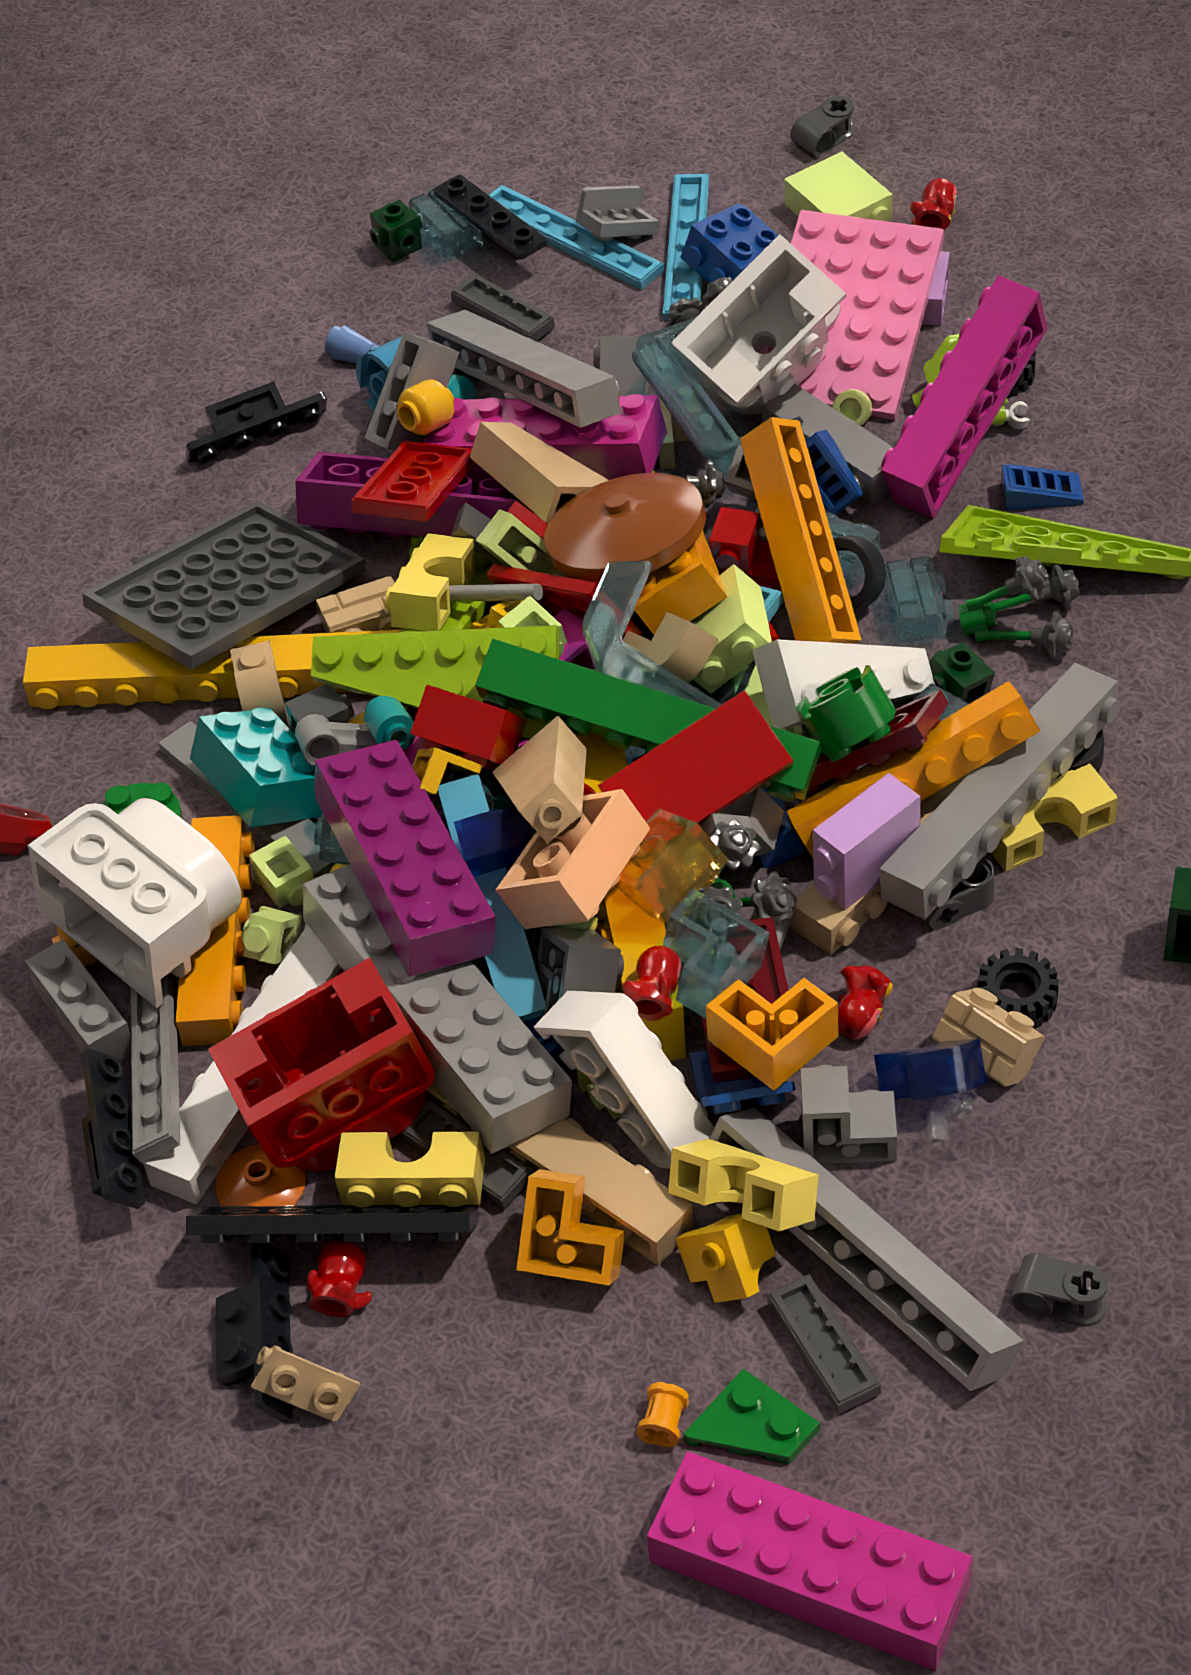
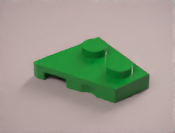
M743 1368L683 1433L684 1442L691 1446L699 1447V1443L726 1448L728 1453L742 1456L759 1455L767 1461L790 1465L820 1431V1422Z

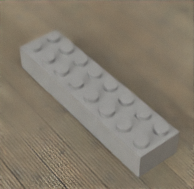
M350 864L303 884V916L306 924L344 971L370 957L432 1065L435 1073L433 1082L474 1132H479L482 1143L491 1154L569 1117L572 1080L471 960L409 977Z

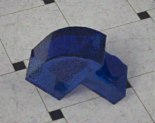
M493 810L454 822L464 860L473 877L505 867L509 871L534 836L530 823L517 810Z
M980 1038L944 1041L920 1049L887 1051L874 1055L879 1090L894 1091V1099L911 1098L912 1100L947 1096L968 1091L987 1083Z

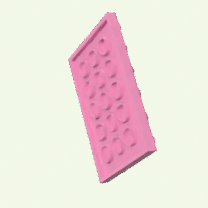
M800 210L791 244L839 286L847 296L840 302L841 310L838 319L827 330L829 341L822 361L799 387L830 407L833 406L835 398L840 393L849 389L861 390L871 400L872 413L870 417L896 420L941 253L944 229ZM765 346L760 349L759 353L767 354L774 348Z

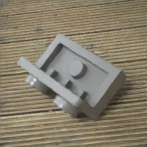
M638 185L584 187L581 191L576 222L592 232V236L596 239L611 241L613 237L619 236L641 239L642 235H656L659 226V220L640 209L643 189Z

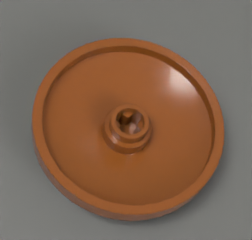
M664 473L627 475L593 486L565 503L549 521L544 534V543L551 564L566 577L599 583L620 581L654 571L683 554L700 536L705 526L706 512L698 489L684 478Z

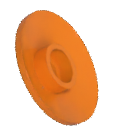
M260 1144L248 1146L230 1156L218 1171L215 1181L216 1197L221 1206L295 1205L305 1189L306 1173L305 1170L299 1169L296 1166L288 1168L276 1167L270 1162ZM265 1171L261 1177L251 1176L256 1172Z

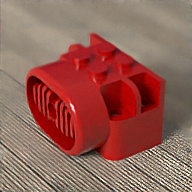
M370 957L322 985L307 991L304 995L278 1010L268 1013L262 1019L208 1049L247 1126L270 1162L279 1168L296 1166L299 1169L311 1172H324L336 1169L341 1133L387 1132L390 1140L406 1130L420 1114L426 1100V1090L433 1083L435 1077L432 1065Z

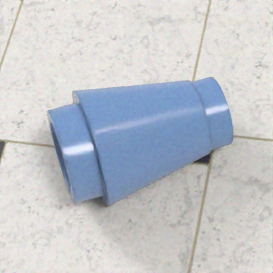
M335 325L330 330L326 339L325 353L330 354L333 360L357 364L360 356L379 347V345H376L346 325L342 327Z

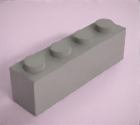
M795 383L785 394L778 395L766 404L761 405L762 423L770 417L800 421L805 441L814 433L827 429L864 494L861 497L870 503H874L889 491L881 470V464L884 455L888 449L894 448L893 446ZM819 450L812 455L814 461L822 456ZM827 462L819 470L823 474L831 467ZM836 474L831 477L837 481L840 480Z

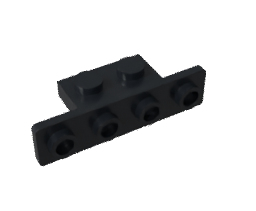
M457 175L434 188L435 197L473 224L474 228L517 260L525 259L547 246V238L464 176Z
M273 381L205 407V414L214 433L187 443L186 459L188 463L196 460L199 463H206L218 457L219 451L233 447L234 450L246 448L254 442V438L267 434L269 437L280 435L288 429L290 424L302 421L303 424L312 423L322 416V412L326 411V395L324 392L285 406Z
M87 1048L81 1054L89 1114L81 1121L92 1193L100 1195L106 1200L139 1209L145 1204L139 1161L132 1154V1117L123 1062L116 1057Z
M251 1243L252 1281L216 1298V1381L225 1386L236 1385L252 1377L256 1378L262 1366L257 1365V1357L264 1346L271 1348L276 1345L286 1352L293 1353L290 1329V1314L292 1310L289 1294L290 1264L288 1256L269 1243ZM254 1389V1403L258 1409L281 1422L293 1419L292 1404Z

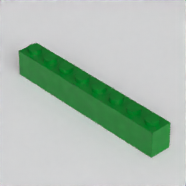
M493 638L475 684L479 696L484 698L483 703L507 710L508 706L524 711L523 716L543 724H547L548 719L553 720L559 716L576 735L587 737L588 733L591 732L605 737L604 742L611 746L628 749L629 745L644 749L645 754L715 709ZM770 726L793 759V765L760 787L769 789V795L783 801L792 802L794 797L804 800L821 753L820 741Z

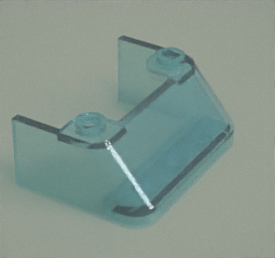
M694 319L640 336L632 351L633 362L695 448L706 460H712L715 469L722 471L724 476H727L738 445H741L740 439L742 437L737 436L671 344ZM800 416L790 419L800 421L801 427L804 423Z
M648 561L608 562L582 624L583 635L595 671L715 709L746 689L756 665L755 660L710 694L695 680L692 679L688 683L621 641L653 564Z

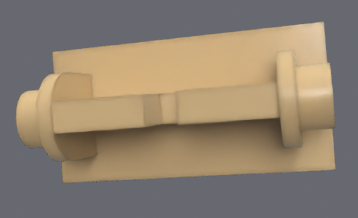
M276 1345L271 1348L264 1346L260 1350L257 1357V1365L262 1366L251 1384L253 1389L333 1422L338 1421L360 1387V1382L344 1376L343 1373L324 1368L286 1352Z

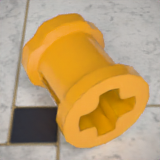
M664 1382L652 1383L648 1386L646 1393L649 1404L645 1419L638 1422L636 1434L645 1443L671 1448L678 1445L681 1434L677 1427L681 1412L688 1407L689 1394L683 1388L674 1384Z

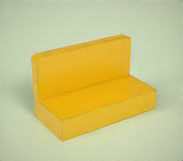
M433 747L419 749L412 768L421 782L420 789H425L427 795H436L445 769L460 775L480 774L482 765Z

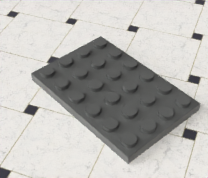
M257 500L83 592V606L192 670L366 572V558L303 524H297V521Z

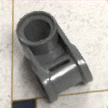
M840 95L828 98L824 103L796 120L791 129V140L817 158H820V154L825 151L830 152L834 147L854 134V125L851 123V115L854 111L853 101L846 96Z
M983 857L976 864L971 876L965 880L962 879L951 891L946 903L934 909L926 919L932 929L939 930L956 923L959 919L983 910L992 904L995 896L994 867L992 863Z
M1031 1253L1023 1258L1011 1297V1303L1016 1310L1022 1313H1026V1310L1037 1312L1036 1316L1041 1318L1050 1317L1077 1325L1091 1326L1100 1322L1106 1314L1107 1303L1104 1296L1107 1293V1279L1105 1274L1094 1266L1055 1259L1042 1253ZM1087 1278L1091 1279V1288L1087 1287ZM1079 1305H1084L1083 1315L1079 1313Z

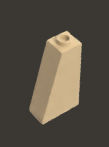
M480 422L470 458L544 522H549L565 503L581 492L608 481L605 477L513 423Z
M559 716L555 717L493 771V774L518 811L547 844L582 815L587 749Z

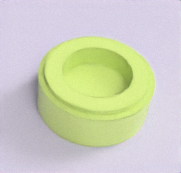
M849 389L840 393L835 398L832 406L833 409L860 426L868 421L872 413L870 398L858 389Z

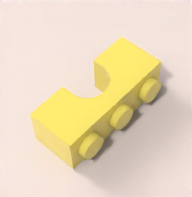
M429 533L426 535L420 546L413 550L412 558L407 566L401 568L399 578L395 584L387 590L385 606L387 610L391 611L392 627L420 631H440L451 613L449 586L468 585L475 575L473 539Z
M1091 764L1076 770L1067 771L1049 785L1048 791L1042 799H1036L1025 811L1024 817L1018 825L1010 827L1001 837L998 846L991 854L1005 872L1043 855L1044 829L1040 825L1049 822L1062 823L1068 826L1080 839L1116 823L1118 797Z
M387 1132L341 1133L334 1179L342 1205H353L361 1208L371 1205H399L402 1207H414L417 1205H446L449 1207L480 1205L485 1156L479 1132H433L431 1147L426 1155L416 1161L405 1163L394 1159Z
M704 1139L672 1148L668 1193L704 1206L716 1202L743 1204L741 1219L776 1231H782L815 1220L819 1175L727 1144Z

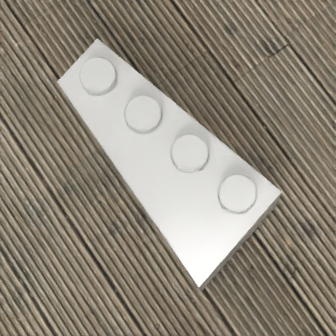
M777 639L752 650L773 727L779 729L804 724L796 711L798 703L805 697L808 698L810 703L813 702L819 695L816 688L837 675L856 667L863 673L865 665H870L891 702L911 698L936 688L925 648Z
M567 991L534 1026L543 1039H547L552 1035L561 1045L564 1051L559 1057L570 1070L578 1068L594 1083V1087L589 1092L596 1100L610 1110L621 1114L622 1117L617 1124L654 1165L670 1169L672 1148L710 1138L714 1127L707 1118L708 1113L705 1107H702V1104L694 1099L684 1084L685 1078L683 1074L670 1063L661 1049L662 1044L660 1040L647 1029L638 1015L636 1004L624 993Z

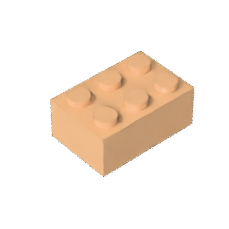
M623 789L584 795L582 815L548 844L536 832L500 882L496 892L524 929L549 928L555 925L574 922L584 923L597 914L599 904L609 889L617 884L620 879V873L628 861L640 850V843L649 832L650 827Z

